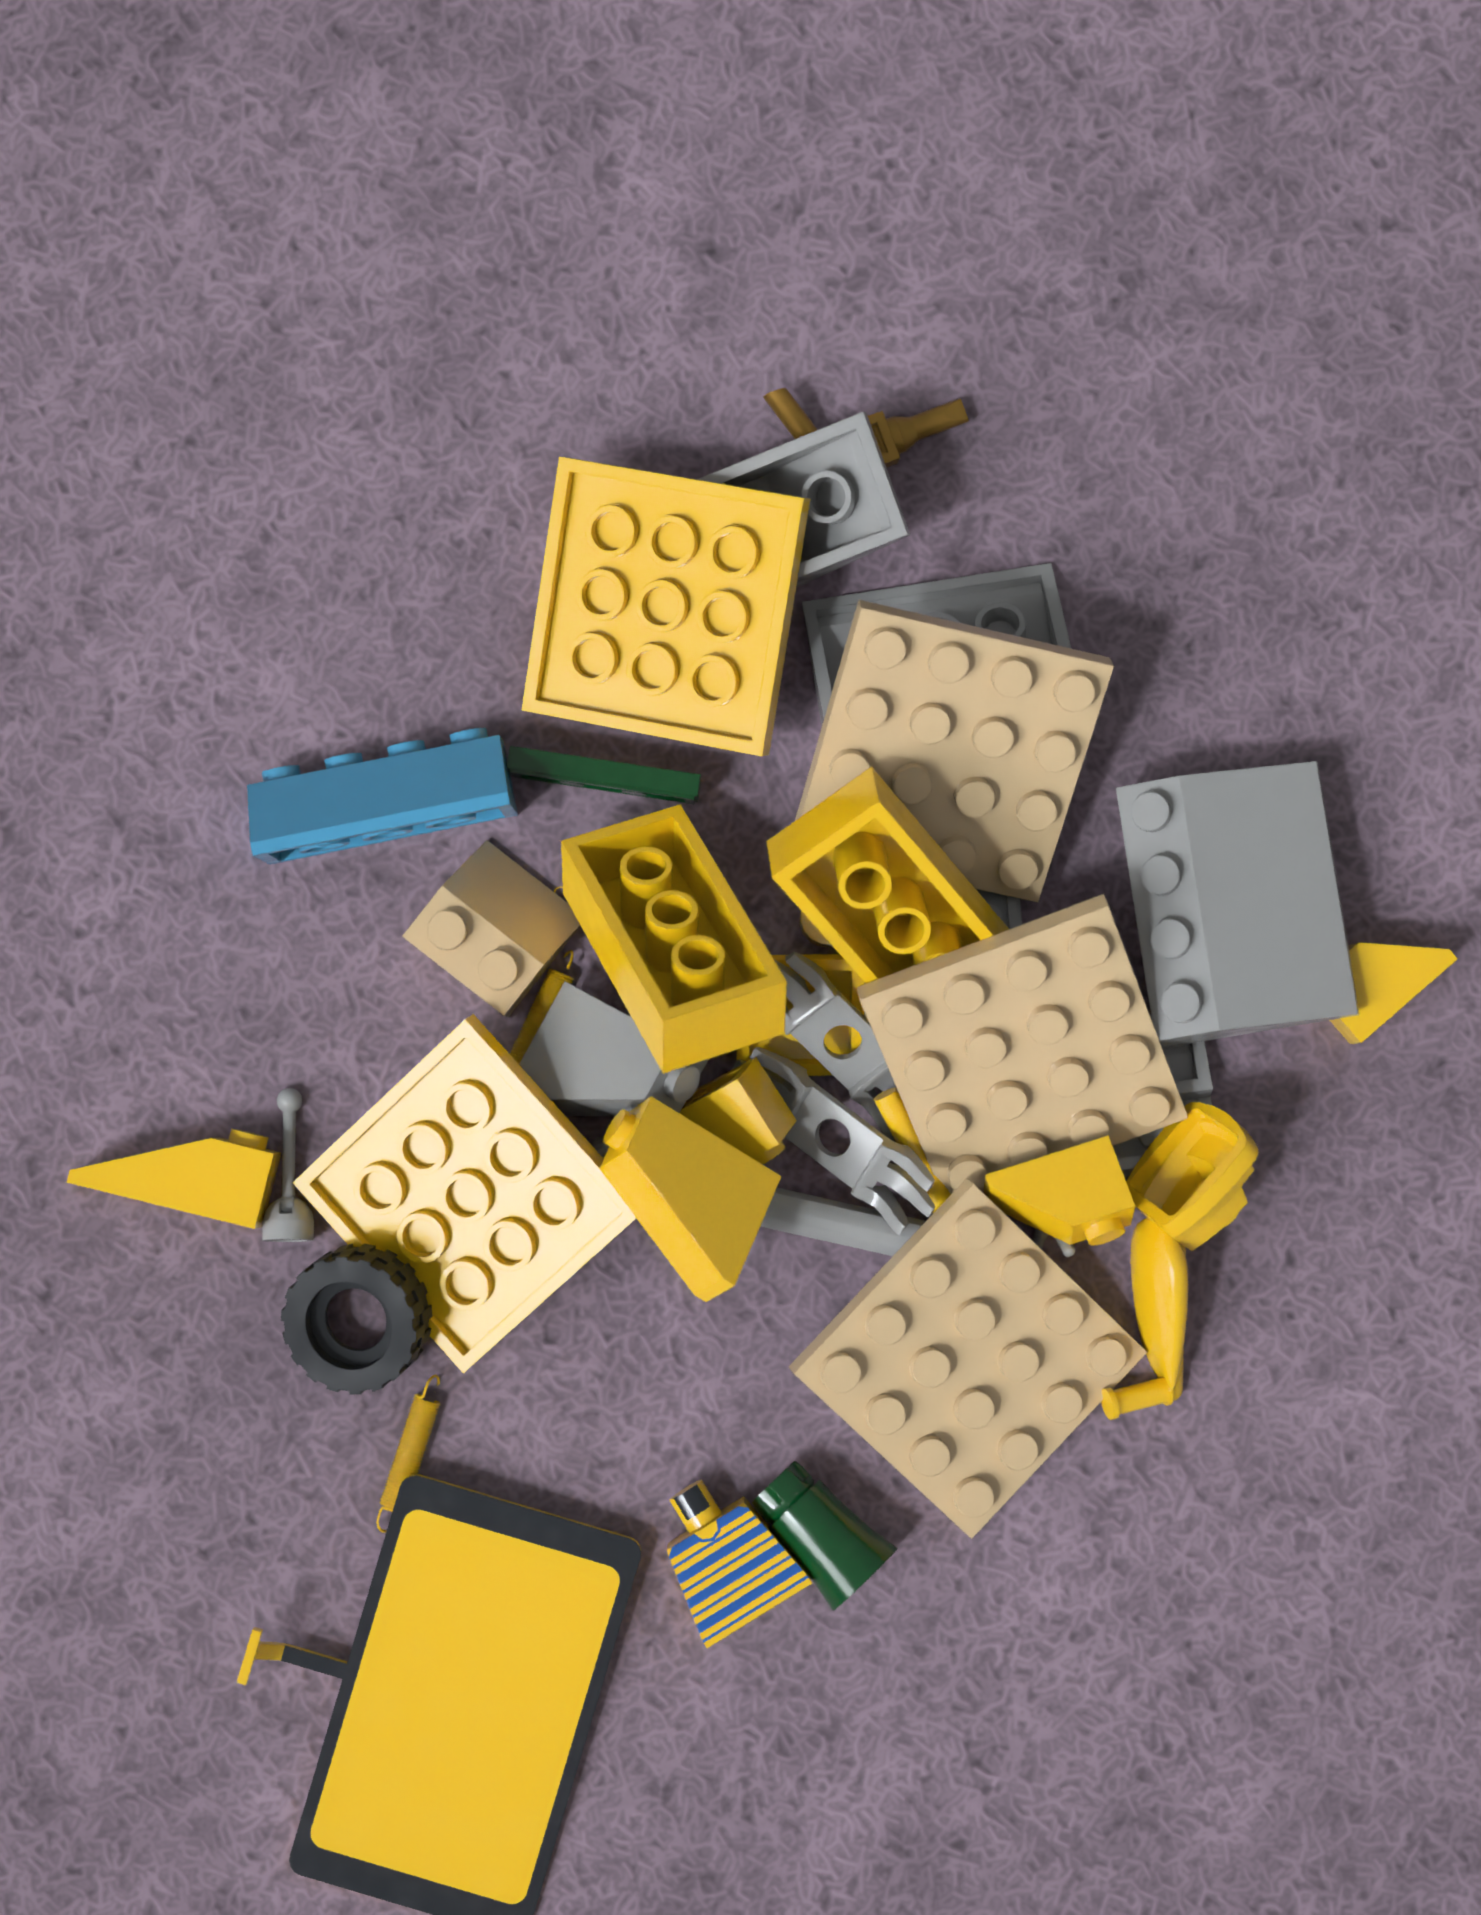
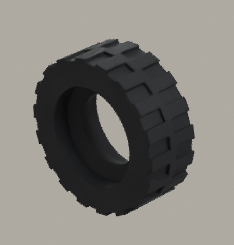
M353 1244L344 1245L334 1252L329 1251L312 1263L296 1277L298 1281L289 1287L285 1295L287 1299L286 1306L281 1310V1321H284L285 1328L282 1335L285 1345L288 1344L293 1353L291 1357L296 1365H301L307 1372L306 1376L315 1383L319 1381L327 1385L326 1389L335 1392L340 1390L349 1391V1395L362 1394L365 1390L370 1389L374 1392L384 1388L390 1381L393 1382L423 1352L422 1345L429 1340L432 1329L429 1328V1319L432 1317V1305H428L426 1294L428 1291L424 1283H420L414 1273L416 1271L409 1263L404 1264L397 1258L398 1255L388 1249L386 1251L376 1249V1245L363 1244L360 1247H353ZM361 1289L372 1294L381 1303L386 1315V1330L382 1339L376 1345L365 1349H356L343 1344L335 1337L330 1329L327 1315L331 1300L340 1291Z

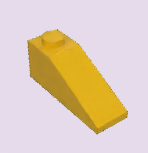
M231 1128L229 1139L209 1138L69 1170L66 1183L257 1229L262 1227L264 1212L269 1205L281 1152L266 1149L269 1137Z

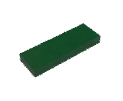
M510 746L507 769L513 778L693 805L699 799L701 774Z

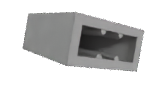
M564 981L519 1065L565 1116H616L622 1109L631 1111L651 1096L680 1113L686 1100L695 1093L699 1085L700 1074L709 1059L663 1074L632 1017Z

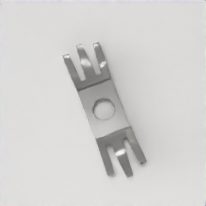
M797 952L785 956L786 963L796 972L774 960L787 981L786 996L794 1006L790 1011L786 1007L785 1034H791L848 1089L852 1100L859 1103L869 1112L884 1135L894 1140L874 1102L877 1093L873 1088L877 1087L885 1091L897 1087L868 1019L838 991L828 979L825 970L807 957ZM805 979L816 989L814 992L811 993ZM840 1025L853 1027L860 1033L862 1038L859 1047L849 1054L831 1052L824 1044V1037L830 1029Z
M760 1047L754 1049L750 1058L757 1057L761 1065L765 1067L764 1070L797 1120L785 1138L852 1188L851 1195L876 1208L896 1234L900 1235L909 1223L899 1202L888 1187L907 1199L922 1214L927 1217L931 1216L936 1207L926 1191L932 1188L935 1180L925 1164L908 1145L898 1144L875 1129L817 1085L808 1076L806 1068ZM741 1059L737 1060L732 1069L744 1064L747 1061ZM824 1120H838L848 1129L850 1146L845 1153H832L821 1143L819 1129ZM877 1181H878V1182H880V1183H882V1184H884V1185H883V1186H876L875 1184H876Z

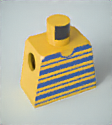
M701 1479L669 1499L687 1531L667 1544V1553L706 1648L714 1645L812 1584V1579L783 1543L769 1530L771 1526L744 1496L720 1510Z

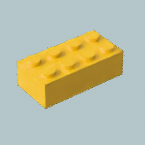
M872 766L767 841L772 878L866 984L1009 930L1007 925Z
M681 804L561 840L563 895L663 1074L785 1034L787 981Z

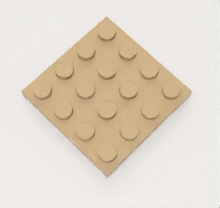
M858 600L795 821L872 766L975 889L1038 902L1114 668L1110 657Z
M1104 894L857 987L861 1005L932 1173L945 1185L951 1194L966 1178L984 1193L986 1174L1108 1135L1112 1146L1188 1118Z
M966 1178L789 1365V1368L806 1386L972 1539L1103 1400L1102 1389L1109 1387L1113 1389L1144 1357L1147 1351L980 1189Z

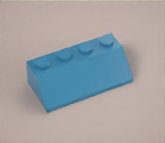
M474 728L450 734V745L426 749L424 740H415L387 747L388 757L363 762L362 753H349L325 759L326 769L301 774L299 765H290L263 771V782L247 785L252 856L271 865L517 816L518 812L511 776L507 769L508 761L504 741L500 735L488 737L487 728Z

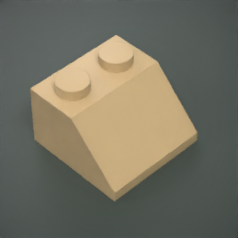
M486 840L440 887L402 937L499 1013L509 1018L581 925L565 900Z

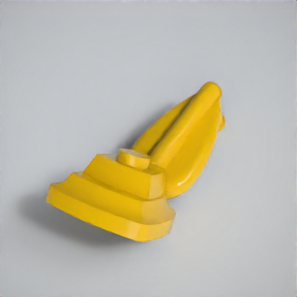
M1189 1102L1184 1108L1188 1118L1162 1129L1137 1162L1126 1181L1135 1203V1208L1146 1216V1218L1137 1223L1131 1239V1281L1143 1348L1147 1351L1146 1356L1157 1379L1114 1390L1110 1387L1102 1389L1103 1400L1101 1404L1109 1420L1119 1418L1120 1414L1160 1404L1172 1405L1173 1401L1178 1400L1182 1395L1184 1342L1188 1313L1186 1248L1193 1251L1208 1241L1222 1228L1232 1223L1248 1203L1242 1185L1254 1172L1252 1164L1259 1154L1258 1147L1250 1134L1227 1112L1212 1105L1201 1102Z

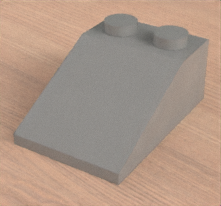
M866 412L858 413L698 479L810 498L796 587L809 583L910 535Z

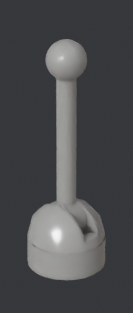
M285 1088L277 1096V1105L283 1111L282 1196L270 1203L264 1212L262 1241L310 1242L314 1241L313 1214L307 1203L295 1197V1185L292 1183L295 1180L296 1111L302 1105V1096L294 1088Z

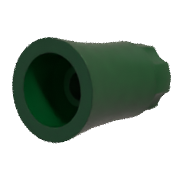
M796 1461L789 1465L751 1502L768 1522L774 1523L769 1530L783 1543L807 1572L832 1611L836 1610L857 1591L898 1549L866 1525L820 1479L814 1484V1479Z

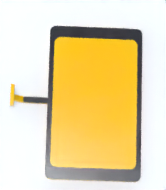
M421 1474L407 1476L402 1481L348 1661L286 1643L262 1642L260 1639L263 1629L254 1627L236 1682L243 1685L248 1683L252 1666L256 1659L283 1661L342 1679L290 1853L289 1863L292 1870L304 1877L432 1915H534L641 1559L640 1544L634 1538L428 1476Z

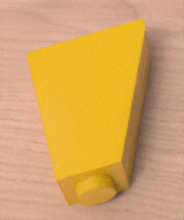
M652 1096L631 1111L622 1109L614 1117L604 1135L603 1142L609 1146V1149L599 1169L692 1293L699 1299L707 1302L735 1286L781 1176Z

